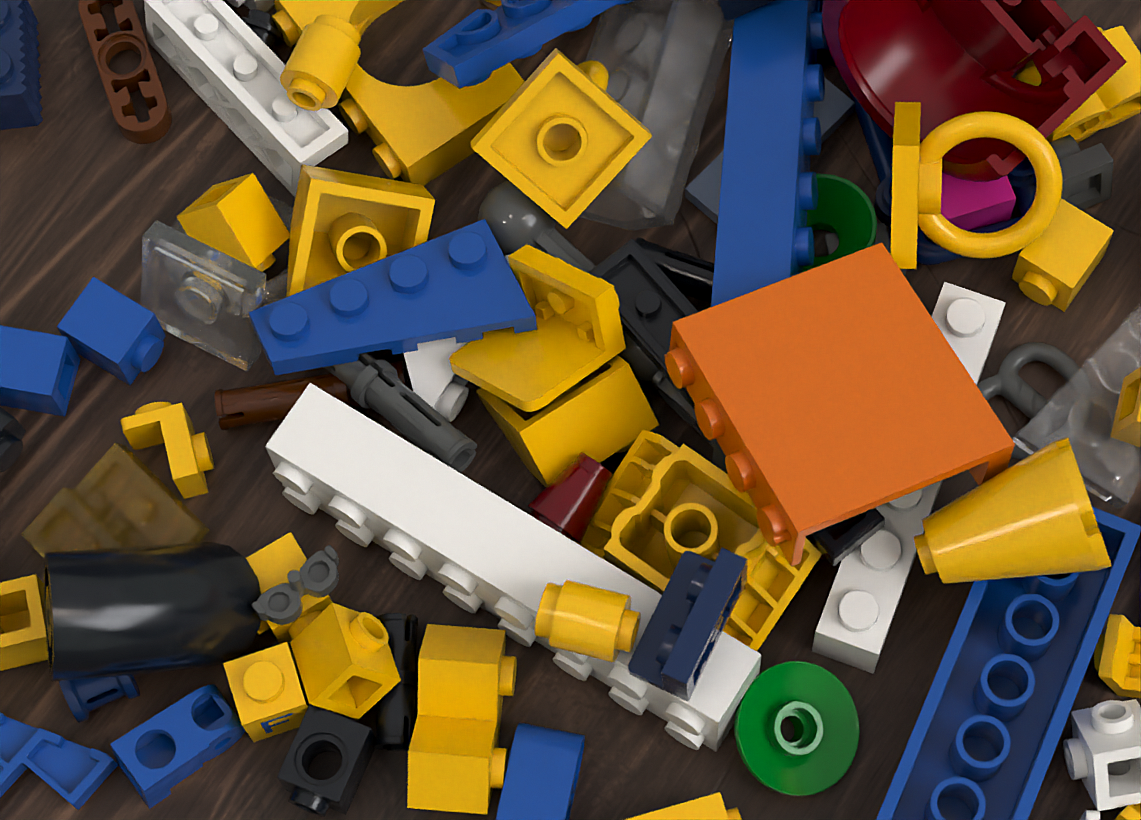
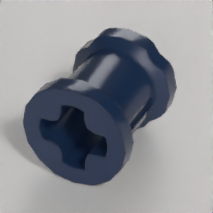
M134 675L59 681L67 704L78 723L89 718V711L123 696L129 699L140 696Z

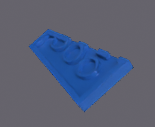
M501 0L502 5L494 11L490 9L474 11L424 47L423 53L429 71L459 89L464 86L477 85L487 80L492 71L515 59L532 56L542 48L544 43L565 32L582 29L590 24L592 18L615 5L626 4L634 0Z
M485 219L248 312L253 329L275 375L358 361L361 353L384 349L392 350L393 355L418 351L417 344L455 337L456 344L483 339L482 332L513 327L514 333L537 330L536 315Z

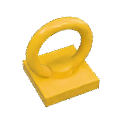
M555 48L470 143L475 152L567 229L648 142L652 134L648 128L606 92L609 74L603 63L596 60H588L575 65Z
M895 102L890 255L900 269L917 268L918 226L928 238L943 249L961 256L980 259L1002 257L1019 251L1035 241L1046 230L1053 220L1061 201L1063 177L1054 149L1037 129L1027 122L1005 113L991 111L972 112L956 116L942 123L931 131L920 144L921 102ZM985 137L1000 139L1016 146L1031 162L1036 176V193L1033 203L1019 221L1003 230L990 233H976L961 229L949 222L941 214L942 157L954 146L970 139Z

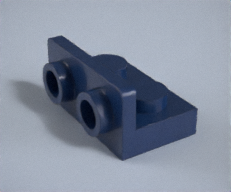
M721 548L715 562L692 551H685L628 663L630 675L689 702L747 582V559L724 548Z

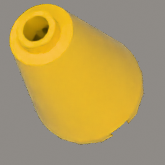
M1068 437L1051 442L922 519L925 533L913 536L925 574L928 575L938 571L943 584L1099 571L1112 566Z

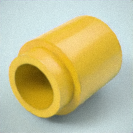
M323 14L317 16L314 23L304 27L280 76V82L287 91L288 98L294 104L310 111L332 108L337 105L361 54L358 46L361 36L353 25L337 16Z
M566 580L563 585L548 582L542 594L537 612L535 635L549 639L551 647L614 663L620 650L631 653L639 630L641 612L630 610V595L571 580Z

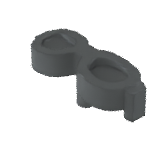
M331 545L326 546L325 550L318 551L311 556L299 571L291 570L287 575L289 583L279 584L260 595L257 601L253 602L252 608L261 621L269 620L279 625L289 624L301 615L303 610L301 598L304 595L309 594L320 598L330 594L339 581L337 569L339 558L337 552Z

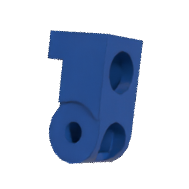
M211 684L183 697L110 745L116 763L150 809L169 796L172 787L203 767L204 762L217 757L233 746L245 733V729L241 724L239 716L217 686Z

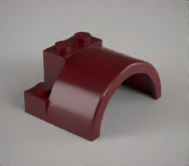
M823 0L822 23L826 42L840 75L862 108L892 139L895 102H921L920 144L931 131L947 120L966 113L980 111L1000 112L1017 117L1033 126L1047 138L1127 62L1085 14L1073 22L1055 0ZM1032 60L1041 75V83L1039 86L1021 82L1011 76ZM987 137L975 138L959 143L942 157V173L966 181L989 182L1008 175L1027 156L1016 146L1006 141Z

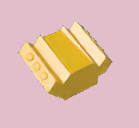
M642 429L607 483V487L581 543L576 542L660 594H663L685 551H692L715 562L721 548L746 558L747 582L723 632L755 651L759 650L822 555L805 538L801 562L791 567L779 545L772 547L765 540L758 524L757 508L747 491L743 493L738 492L727 473L684 443L679 448L664 436Z

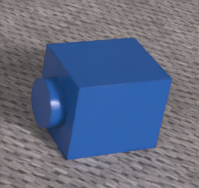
M95 277L90 280L57 325L61 335L68 337L79 355L128 385L133 383L140 372H147L155 365L163 351V340L166 337L155 313Z
M0 325L1 406L65 417L81 360L68 337Z

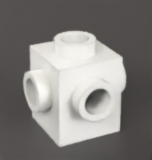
M1136 699L1128 701L1109 700L1098 703L1091 708L1071 711L1073 738L1063 742L1065 761L1071 779H1082L1097 811L1140 804L1141 707Z

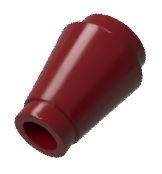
M581 452L575 462H572L527 506L532 510L529 515L572 541L581 543L607 487L606 484L613 474L600 463Z

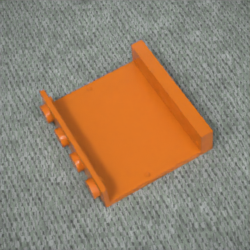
M882 242L672 322L669 352L664 355L668 374L678 389L685 387L695 403V416L702 433L708 440L716 439L726 456L725 465L732 484L740 493L747 491L757 508V520L765 540L772 547L779 545L791 567L800 564L805 538L809 534L965 470H969L979 486L1008 468L1015 446L1014 441Z

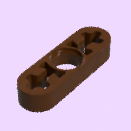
M79 0V14L112 113L121 133L129 141L137 144H150L158 141L170 129L172 113L133 0ZM112 3L114 7V14L121 30L112 34L109 33L101 6ZM133 50L141 55L139 66L130 73L117 74L109 69L112 57L120 51ZM141 90L149 109L150 117L149 120L141 123L135 117L136 110L129 94Z

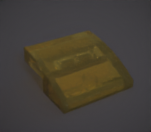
M115 442L75 489L63 487L21 535L44 558L45 552L197 543L201 541L210 529L126 445Z

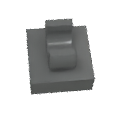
M1071 135L1050 142L1061 166L1063 177L1062 199L1083 210L1111 198L1114 160L1102 143L1081 151Z

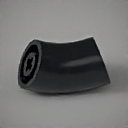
M215 542L45 552L44 612L51 681L217 666L237 659L250 648L261 624V619L252 608L253 602L257 601L261 595L256 574L247 559L229 545Z

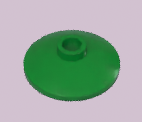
M790 661L779 663L760 672L738 704L734 723L737 748L747 769L764 786L785 795L804 796L828 789L847 772L858 748L859 719L850 693L843 683L830 671L809 662ZM785 717L791 720L794 725V736L789 742L783 738L781 733V722Z

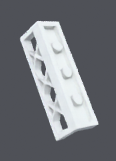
M144 0L146 36L150 45L294 197H296L301 165L315 166L348 143V129L328 108L310 111L297 106L288 98L287 91L280 82V76L285 64L223 0Z

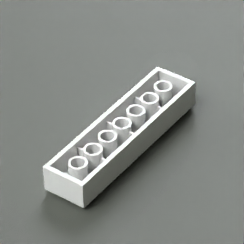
M309 383L265 446L275 467L273 474L285 487L282 494L286 499L309 514L314 515L319 508L336 518L338 522L335 527L347 538L363 547H368L370 542L373 541L392 553L389 557L390 562L407 575L421 580L427 574L446 586L443 590L444 595L464 610L476 613L478 608L481 607L500 619L497 625L498 628L506 630V635L516 642L530 647L535 640L556 653L552 659L554 663L573 677L586 681L588 676L592 675L610 686L611 690L608 695L625 709L637 715H642L645 709L667 721L668 723L664 729L682 744L698 750L703 743L717 752L735 723L738 704L750 684L759 674L760 653L722 631L689 702L630 675L628 663L662 594ZM566 580H571L630 595V610L641 612L639 630L631 653L620 650L616 661L612 663L551 647L549 639L536 636L535 622L547 583L563 585Z

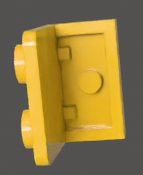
M526 244L509 255L508 259L510 268L536 315L537 330L514 333V328L510 327L483 332V339L470 341L451 354L449 360L452 371L456 375L523 411L532 412L548 405L560 394L598 370L600 366L625 350L626 345L618 310L620 302L614 290V285L602 278H597L558 257H553Z

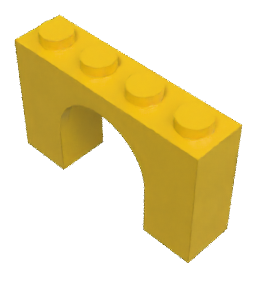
M273 0L277 13L272 15V18L279 31L282 32L285 43L292 47L297 43L304 27L314 23L319 15L328 14L342 18L353 25L360 33V36H362L374 20L404 0ZM509 62L492 71L490 77L484 82L473 86H464L461 89L441 77L432 82L417 86H395L373 78L356 63L340 96L342 102L338 104V108L347 124L357 135L366 131L377 145L372 149V152L382 170L391 180L400 176L404 182L424 186L475 152L470 142L525 81Z

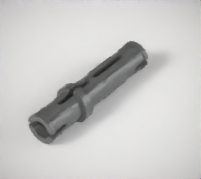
M361 353L358 361L323 367L348 386L351 390V398L361 407L372 408L382 415L395 429L419 449L459 473L464 471L473 461L476 455L474 449L477 448V444L451 425L419 395L405 386L397 378V370L386 360H376L368 353Z

